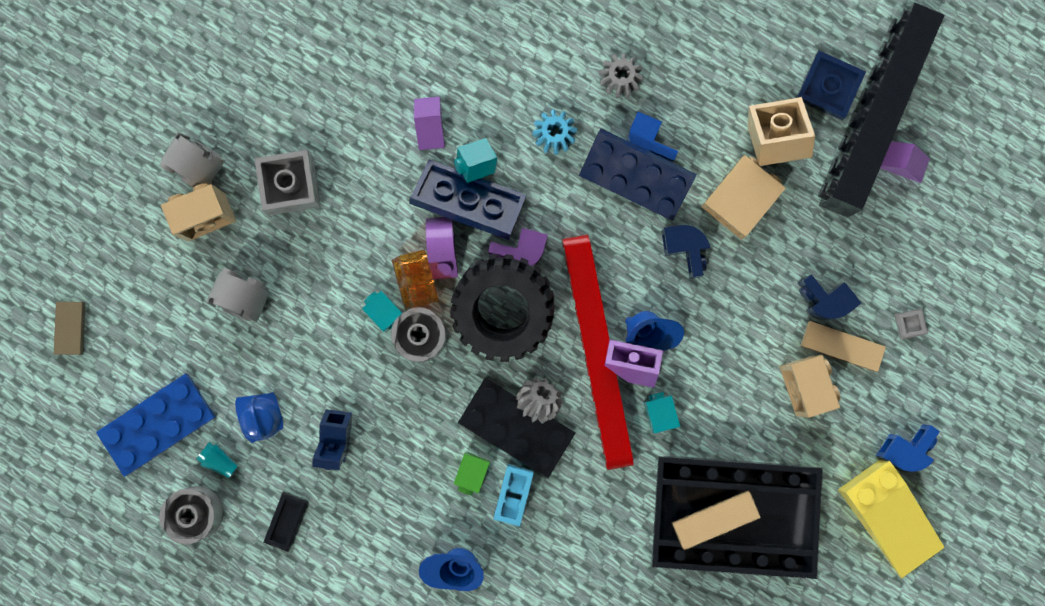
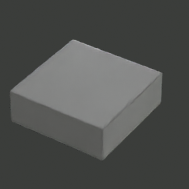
M922 308L894 314L900 340L928 334Z

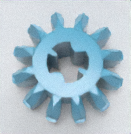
M555 109L551 110V117L543 112L541 114L543 121L536 120L534 122L538 129L533 131V137H539L536 141V146H541L545 143L543 152L547 153L550 147H554L553 153L558 155L559 146L563 151L567 152L569 149L567 143H575V138L571 135L577 134V128L570 127L574 123L573 118L565 120V111L561 112L560 117L556 116ZM555 127L559 128V134H556L554 137L550 135L551 130H554Z

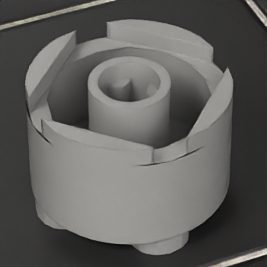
M177 132L162 157L159 166L172 174L176 172L183 176L181 180L192 187L204 183L210 185L225 159L202 143L190 142L189 136Z
M223 268L215 280L206 303L212 307L220 306L223 312L257 323L269 296L268 288L263 286L264 283L248 277L247 281L238 276V273Z
M420 307L411 308L402 313L393 323L391 339L398 353L404 358L415 362H427L439 356L444 350L447 343V329L443 320L433 311ZM420 328H422V332L426 333V338H421L420 342H418V339L413 337L414 332H419Z
M202 486L188 487L176 491L162 504L159 514L160 525L174 542L180 544L196 543L215 533L223 518V507L219 496L212 490ZM190 510L195 514L194 519L192 515H189Z

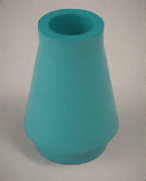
M210 442L196 458L201 463L200 466L224 475L228 479L238 467L217 444L213 445Z

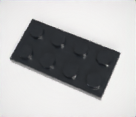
M484 378L458 424L546 478H549L576 432L554 419L547 420L543 424L537 419L532 423L531 417L528 415L523 417L524 410L517 408V396L489 379Z

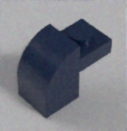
M689 225L664 227L661 233L665 256L686 254L689 279L704 276L703 271L707 270L705 256H701L700 251H707L710 248L706 236L699 229Z
M812 274L798 282V285L801 287L799 292L806 301L814 303L806 311L817 319L832 320L841 318L862 304L845 282L838 284L828 293L825 292Z
M325 410L319 424V443L313 456L312 467L339 471L342 462L345 463L352 426L351 412Z

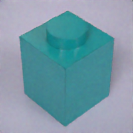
M483 138L457 147V157L454 159V165L458 174H462L468 183L494 174L496 172L497 156L488 140Z
M376 291L371 293L364 300L366 305L361 308L385 333L392 328L395 320L403 313L383 291H380L378 294Z
M664 391L648 395L649 401L643 403L651 432L655 434L680 427L672 395L665 396Z

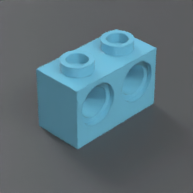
M507 464L493 520L520 526L534 473L533 470Z

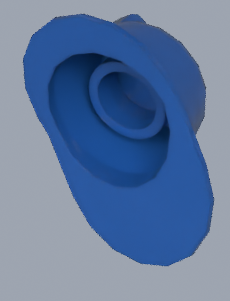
M643 311L634 317H627L625 320L627 325L626 343L665 351L675 348L683 340L684 329L679 322L662 319L654 312Z
M274 392L236 398L235 407L239 424L245 438L251 443L268 439L283 429V418Z
M464 548L452 549L447 554H433L421 562L418 570L421 580L426 585L437 589L471 591L477 589L484 579V572L478 563V559L472 552Z

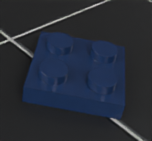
M818 50L796 98L802 97L804 104L843 121L849 112L866 71Z

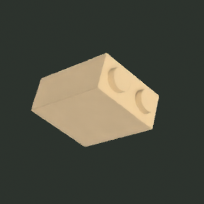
M746 155L738 161L701 206V208L741 240L750 233L786 189L778 176L773 173L768 174L761 168L762 166H759L757 159L751 156L748 158Z

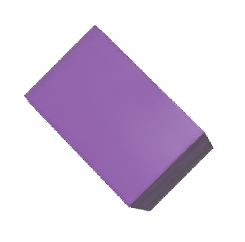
M440 96L414 99V122L419 150L445 148Z
M891 142L880 169L921 183L930 158L915 144Z

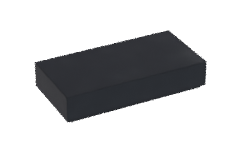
M282 492L263 543L289 552L308 500Z

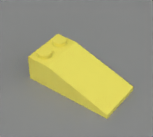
M878 460L838 489L900 578L905 577L945 548L909 487L890 461Z

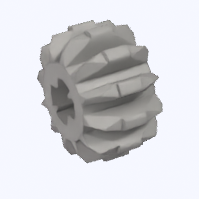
M626 53L622 54L621 59H618L617 55L613 54L611 62L604 60L603 67L605 69H600L599 76L603 78L600 81V86H608L606 90L608 95L615 90V97L617 99L620 98L621 91L624 92L626 97H630L631 90L637 92L640 87L638 83L643 81V76L638 74L642 71V66H634L636 62L635 57H632L629 61L626 60ZM622 72H624L626 74L625 77H621L620 79L616 77L617 73L621 74Z
M537 377L531 381L527 380L524 382L516 398L518 400L517 408L524 410L523 417L528 415L531 417L532 423L538 419L542 424L547 420L555 418L563 403L560 399L562 392L555 390L556 384L550 385L546 378L540 381Z

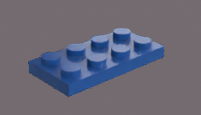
M185 373L98 430L96 434L122 475L126 477L215 419L216 416L189 374Z

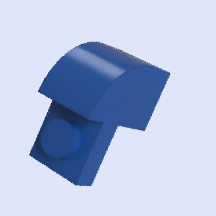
M637 112L627 141L668 161L674 162L678 151L654 141L662 121Z
M922 424L910 443L899 435L890 434L876 456L879 459L890 461L896 469L912 472L923 470L934 461L925 453L934 448L938 440L936 437L940 431L932 425Z

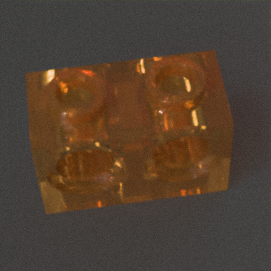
M425 249L400 255L391 260L405 311L439 301Z

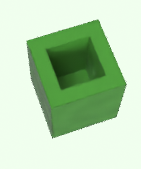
M465 452L454 481V485L459 486L457 490L471 496L473 492L479 493L490 461Z

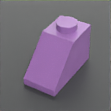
M610 340L605 366L629 383L654 388L659 376L663 351Z

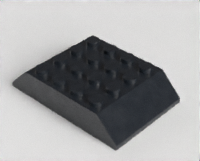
M658 456L651 567L817 579L823 468L780 463ZM746 491L750 492L760 515L759 519L684 550L673 527V522Z

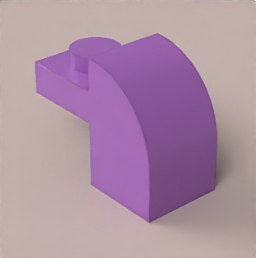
M447 217L426 218L427 255L432 280L458 277L453 220Z
M522 228L517 248L491 242L488 253L489 255L498 254L499 258L505 257V254L513 255V259L520 260L522 257L529 260L528 264L533 267L539 263L543 256L548 234Z

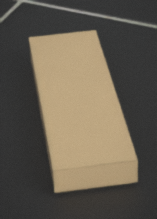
M812 321L808 322L801 343L803 348L874 372L879 371L886 349L885 346Z
M746 491L677 520L672 524L681 546L685 550L759 519L760 515L750 492Z

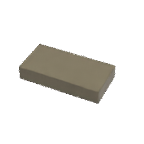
M56 302L54 354L83 355L85 302Z

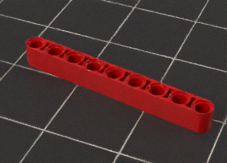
M589 235L562 239V245L565 249V260L571 280L572 296L576 305L575 311L581 331L582 347L586 356L585 362L591 382L592 398L596 407L595 413L598 428H600V439L603 454H605L606 468L608 471L634 466L617 375L605 366L610 339Z

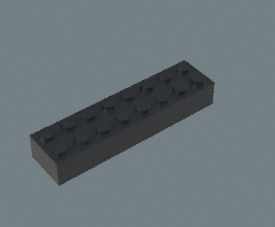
M915 2L907 10L903 9L898 19H893L888 29V33L891 34L889 41H885L878 52L881 60L878 65L873 66L868 76V79L871 80L869 88H864L859 97L858 103L861 104L858 112L853 113L848 123V126L852 127L848 136L844 135L839 144L838 150L841 151L839 159H834L828 170V173L831 174L828 183H824L819 191L818 197L822 198L819 206L847 218L863 210L945 16L944 14Z

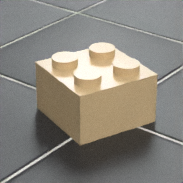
M802 97L749 106L748 131L759 166L812 158L815 134Z
M208 183L195 186L193 192L188 194L173 195L167 199L168 202L161 204L172 235L188 242L236 222L226 194L212 184L208 185Z
M823 355L809 356L779 366L797 417L810 418L840 408L838 403L841 400L840 393L836 385H832L829 376L832 374L831 366L828 360L823 358Z

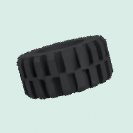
M498 254L492 255L488 260L484 261L481 259L472 268L469 267L458 282L451 299L450 318L454 319L453 329L455 333L461 334L460 341L464 346L470 344L472 346L471 352L477 356L482 352L486 354L485 359L493 361L494 357H500L501 362H509L510 357L515 356L516 360L524 358L526 352L532 354L538 349V344L544 343L554 318V292L550 289L548 278L540 274L541 269L536 265L530 266L528 264L529 260L522 257L520 260L513 259V255L505 254L503 258H499ZM494 286H507L517 290L528 303L526 320L521 325L510 329H501L490 325L484 320L478 309V302L482 293Z

